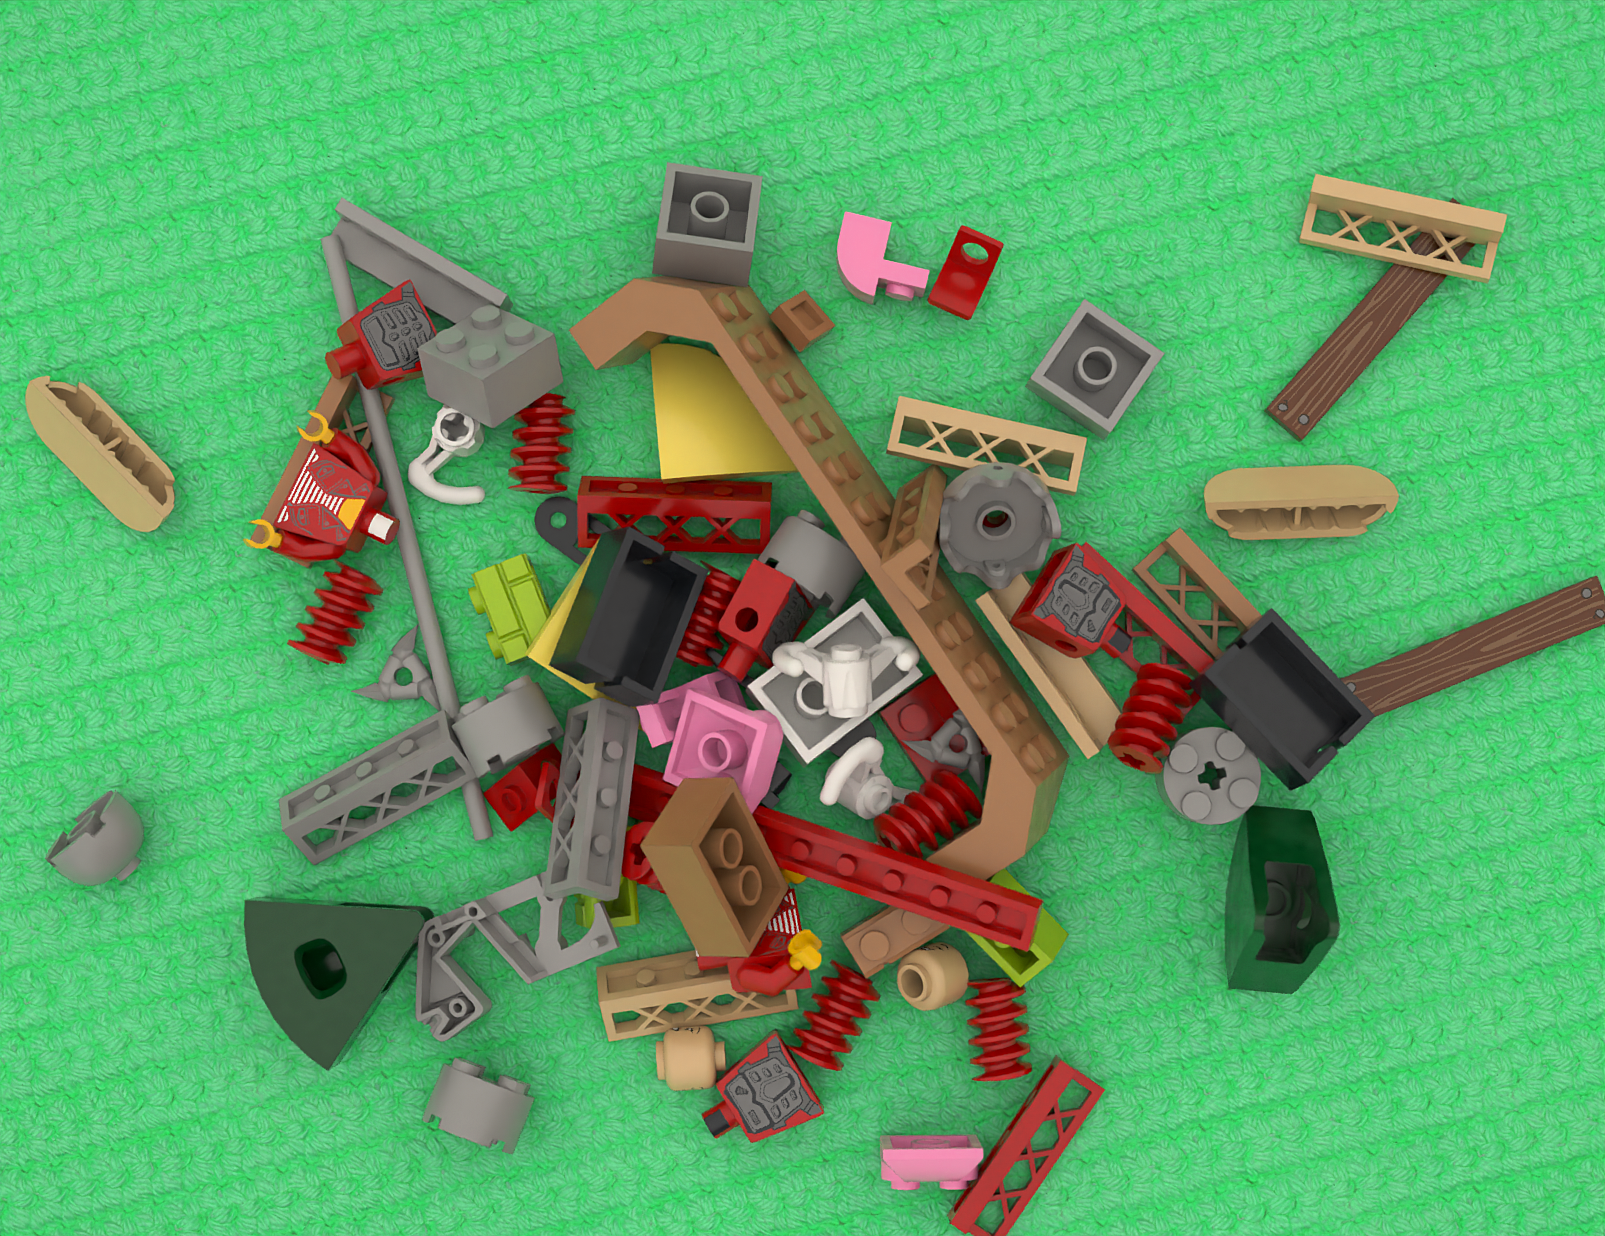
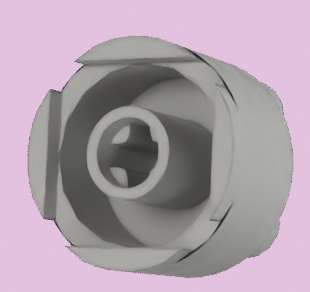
M801 510L796 517L787 516L758 558V561L794 579L814 610L816 611L819 605L829 608L825 617L834 619L866 570L843 536L838 541L823 531L825 524L819 518L808 511Z
M529 675L518 678L504 686V691L496 696L497 699L490 703L486 696L479 697L459 709L460 713L453 717L456 723L452 725V729L478 779L484 778L489 771L491 774H494L540 751L538 745L548 740L552 744L565 735L538 682L533 683Z
M1205 727L1185 731L1177 735L1176 739L1168 744L1171 749L1168 757L1159 759L1164 767L1160 774H1155L1158 793L1169 809L1187 821L1208 825L1224 824L1243 815L1257 800L1261 783V769L1258 758L1230 730L1219 727ZM1205 763L1209 769H1216L1217 778L1212 780L1211 788L1208 783H1200L1198 780V774L1205 772Z
M454 1057L451 1065L443 1063L422 1120L427 1123L434 1122L437 1116L441 1118L438 1125L439 1129L491 1148L492 1143L496 1145L498 1140L506 1142L502 1152L513 1154L535 1097L528 1094L531 1084L505 1074L503 1076L500 1075L498 1082L483 1076L486 1067L460 1057Z

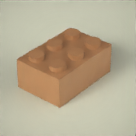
M684 778L640 846L699 956L749 957L789 887L734 778Z

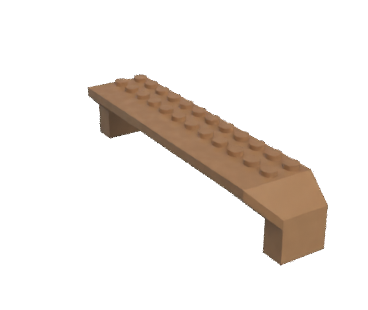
M672 276L634 278L570 328V333L595 370L633 364L669 335L713 344L992 755L982 818L970 823L969 827L965 830L961 829L956 832L954 838L946 840L926 859L928 862L987 880L1023 857L1047 833L1069 760V754L939 563H937L930 603L919 611L882 570L880 563L895 499L780 329L770 319L769 313L750 285L748 287Z

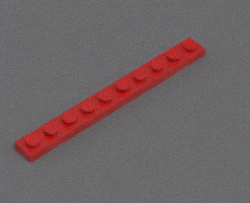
M634 763L628 816L644 822H656L678 786L663 780L664 773ZM581 769L579 770V772H578V774H577V779H576V781H578V779H579V777H580ZM760 805L752 813L780 868L1027 952L1034 942L1044 902L1042 899Z

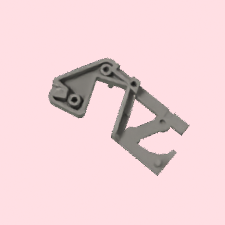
M569 862L565 867L564 880H567ZM547 871L428 920L424 923L418 938L415 1012L417 1021H421L424 1025L429 1024L432 1027L430 1031L434 1038L444 1042L460 1034L491 1010V1000L450 955L464 938L470 937L475 933V926L523 980L530 984L621 946L603 901L594 904L595 918L591 929L581 940L569 947L567 940L561 935L563 905L567 901V896L559 899L544 896ZM537 897L541 911L539 939L535 944L534 950L527 934L524 933L518 936L498 913Z

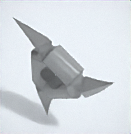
M419 624L401 638L391 649L393 654L389 656L378 678L379 683H373L351 692L388 702V699H392V701L419 699L423 696L424 700L440 712L441 707L434 680L430 678V673L418 655L413 653ZM402 668L410 669L413 675L412 682L406 686H401L396 680V675Z
M960 709L952 713L954 717L946 721L931 737V741L902 740L915 752L933 763L937 760L941 764L961 769L968 768L982 794L985 755L981 754L982 747L977 733ZM956 734L962 736L965 742L963 751L955 753L949 748V741Z

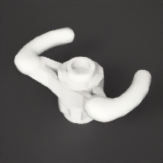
M444 404L437 413L435 425L432 427L433 435L429 447L409 464L408 480L411 485L424 495L442 503L456 505L480 503L485 498V491L482 487H454L439 483L434 479V473L454 456L467 457L476 453L483 444L485 428L481 422ZM440 447L444 449L437 457H435L438 454Z
M899 636L885 637L880 643L864 651H861V646L855 644L835 645L831 647L830 654L818 652L811 647H807L802 642L795 641L782 643L774 650L773 664L780 672L792 677H798L802 674L803 670L823 685V705L828 706V714L834 717L852 718L868 713V704L872 703V682L895 657H897L896 666L898 669L908 671L919 662L921 651L913 641Z
M865 737L849 748L840 759L836 760L829 767L820 793V800L825 805H833L837 801L853 813L867 820L875 818L886 810L889 811L890 806L897 802L904 804L903 801L907 794L911 792L919 793V791L894 786L880 768L884 754L883 744L875 738Z

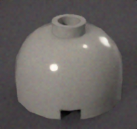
M116 790L114 793L108 791L95 800L75 819L78 823L68 835L64 831L45 857L60 874L77 884L84 886L101 885L114 876L119 881H123L141 862L136 856L144 841V826L140 815Z

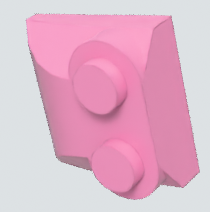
M688 688L663 780L679 786L684 778L733 777L752 814L760 801L766 796L770 787L783 741L781 724L769 711H752L701 690Z
M976 1134L880 1135L881 1179L891 1181V1188L896 1190L919 1189L920 1182H939L942 1189L969 1188V1180L978 1178V1164L983 1159V1147Z

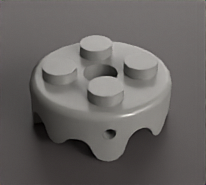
M993 462L966 470L944 490L936 534L946 559L957 573H971L982 579L987 586L993 589H1004L1011 584L1012 579L1017 575L1037 570L1044 564L1052 539H1059L1061 537V523L1047 486L1037 475L1024 467L1012 463ZM1000 510L1008 514L1005 523L999 527L990 528L982 524L984 517L992 511Z

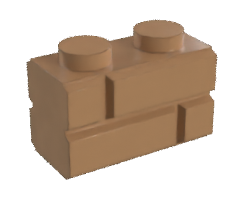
M886 905L841 932L840 935L867 979L883 969L885 964L895 962L950 927L933 919Z

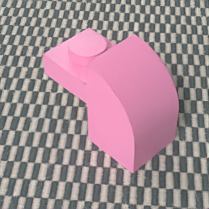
M845 211L838 239L836 262L839 276L848 291L859 300L873 305L877 287L886 289L885 295L898 300L912 301L914 296L923 297L930 270L884 259L892 222Z
M717 671L677 688L662 692L658 704L636 706L640 716L641 727L648 736L652 748L673 742L688 688L701 690L747 708L737 681L721 671Z

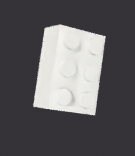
M862 598L804 644L818 652L829 654L831 653V647L840 644L861 646V651H864L880 643L883 638L893 635L866 600ZM895 657L872 682V703L868 704V713L852 718H840L829 715L828 706L823 705V685L804 670L800 676L792 677L780 672L773 666L749 684L745 692L759 710L769 711L779 720L783 731V742L804 768L914 684L923 674L916 665L908 671L898 669L896 666L897 657Z

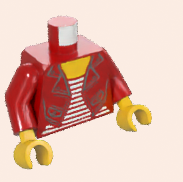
M308 410L309 414L319 419V429L314 433H306L302 428L296 426L297 431L308 441L321 440L322 447L313 443L273 523V526L281 530L276 533L269 522L260 519L251 520L248 523L260 525L264 529L265 537L260 543L243 539L244 543L248 547L256 549L272 546L273 552L305 563L339 559L346 550L359 553L368 537L384 545H389L398 532L400 520L381 511L388 493L379 487L380 472L367 450L338 428L329 429L326 419L319 412Z
M779 867L787 885L790 882L800 884L807 878ZM788 885V891L749 957L699 956L697 950L696 956L699 971L728 966L731 985L734 991L738 993L755 992L773 997L780 994L783 990L812 988L809 970H814L820 966L821 954L817 950L822 947V942L810 930H802L794 888L790 889Z

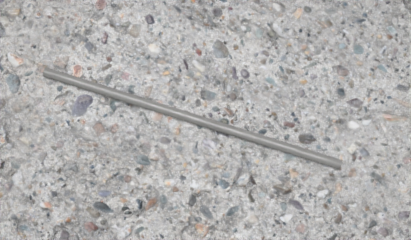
M329 235L321 238L320 241L342 324H344L351 317L359 313L340 237L339 235ZM355 372L384 490L388 493L387 501L391 516L400 520L396 536L441 711L445 709L454 720L453 717L460 713L459 709L461 707L379 389L367 390L363 386L357 372ZM454 759L455 766H456V770H457V769L460 768L461 766H460V765L457 763V761ZM476 777L462 785L461 789L474 840L478 841L493 837V832L480 781Z

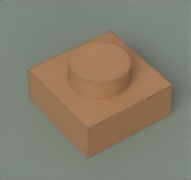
M805 290L780 304L769 316L781 330L783 336L799 352L824 338L835 327V324Z

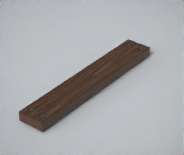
M1452 198V199L1449 201V202H1451V203L1460 204V203H1459L1457 200H1455L1454 198ZM1421 232L1409 246L1414 254L1427 256L1440 248L1433 236ZM1444 237L1447 243L1454 240L1453 238ZM1466 241L1453 249V251L1461 261L1476 243ZM1445 254L1438 258L1449 261ZM1394 263L1266 407L1264 412L1298 442L1302 441L1448 275Z
M1593 576L1340 679L1376 717L1604 625L1605 594L1598 577Z

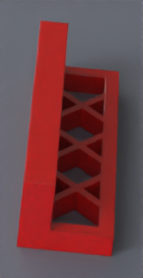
M582 476L577 495L578 548H593L600 538L601 534L589 533V513L608 514L619 524L614 530L629 526L640 533L642 532L633 524L643 515L657 516L667 527L657 536H646L665 546L664 551L762 554L770 542L772 482L695 480L663 484L661 478ZM671 516H679V517H677V518L674 520ZM691 517H704L715 529L705 537H692L682 525ZM739 519H761L760 539H740L730 527Z
M1087 542L1081 545L1126 596V604L1122 610L1125 612V631L1132 636V640L1128 648L1117 658L1137 675L1139 668L1143 665L1133 657V637H1152L1160 645V664L1171 666L1177 670L1186 669L1195 678L1213 659ZM1132 620L1144 631L1132 632ZM1167 652L1179 664H1167ZM1195 691L1190 694L1192 702L1189 708L1180 709L1184 716L1201 699Z
M1056 1055L979 1167L978 1178L970 1180L969 1188L964 1189L947 1214L950 1224L963 1233L967 1234L970 1232L974 1236H1006L1105 1089ZM1072 1079L1089 1090V1093L1078 1108L1059 1110L1058 1099ZM1072 1116L1063 1130L1061 1118ZM1055 1119L1058 1138L1053 1146L1032 1151L1030 1140L1042 1122ZM1045 1156L1041 1164L1036 1169L1034 1158ZM1028 1159L1031 1178L1026 1186L1005 1191L1003 1180L1014 1163ZM1017 1197L1008 1211L1006 1199ZM1001 1200L1004 1218L994 1233L991 1234L976 1224L975 1221L988 1202Z

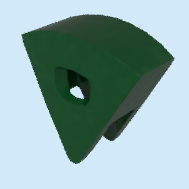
M1252 805L1244 813L1238 830L1226 889L1225 961L1229 989L1293 994L1320 965L1338 939L1340 920L1330 870L1316 820L1311 811Z
M255 897L245 900L244 931L246 950L252 974L261 997L275 1021L289 1039L309 1058L329 1071L340 1064L417 949L419 934L424 927V923L435 917L432 910L425 906Z

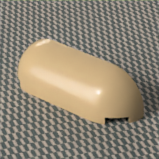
M42 376L31 380L25 394L26 408L35 431L45 445L123 524L140 532L153 531L163 524L175 505L173 489L175 479L168 466L89 386L81 382L76 387L64 382L50 381V376Z
M1355 465L1238 468L1214 476L1208 481L1204 489V504L1208 518L1220 528L1228 531L1230 537L1240 540L1360 535L1368 531L1367 525L1378 520L1387 511L1391 514L1399 499L1395 485L1387 477L1374 470Z

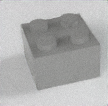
M667 162L652 274L748 287L763 176Z
M1084 299L1025 387L1104 440L1111 433L1165 353Z
M490 303L477 308L471 315L452 327L440 331L433 339L417 348L428 396L492 429L563 383L555 334Z

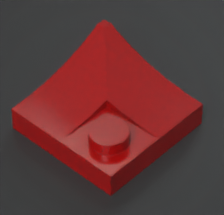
M935 672L877 712L924 783L927 781L934 782L935 775L943 770L957 776L968 769L941 764L937 760L933 763L902 741H931V737L946 721L954 717L952 713L960 709ZM956 734L950 739L949 748L955 753L963 751L964 739L959 734ZM979 738L982 747L981 754L986 757L990 755V752Z

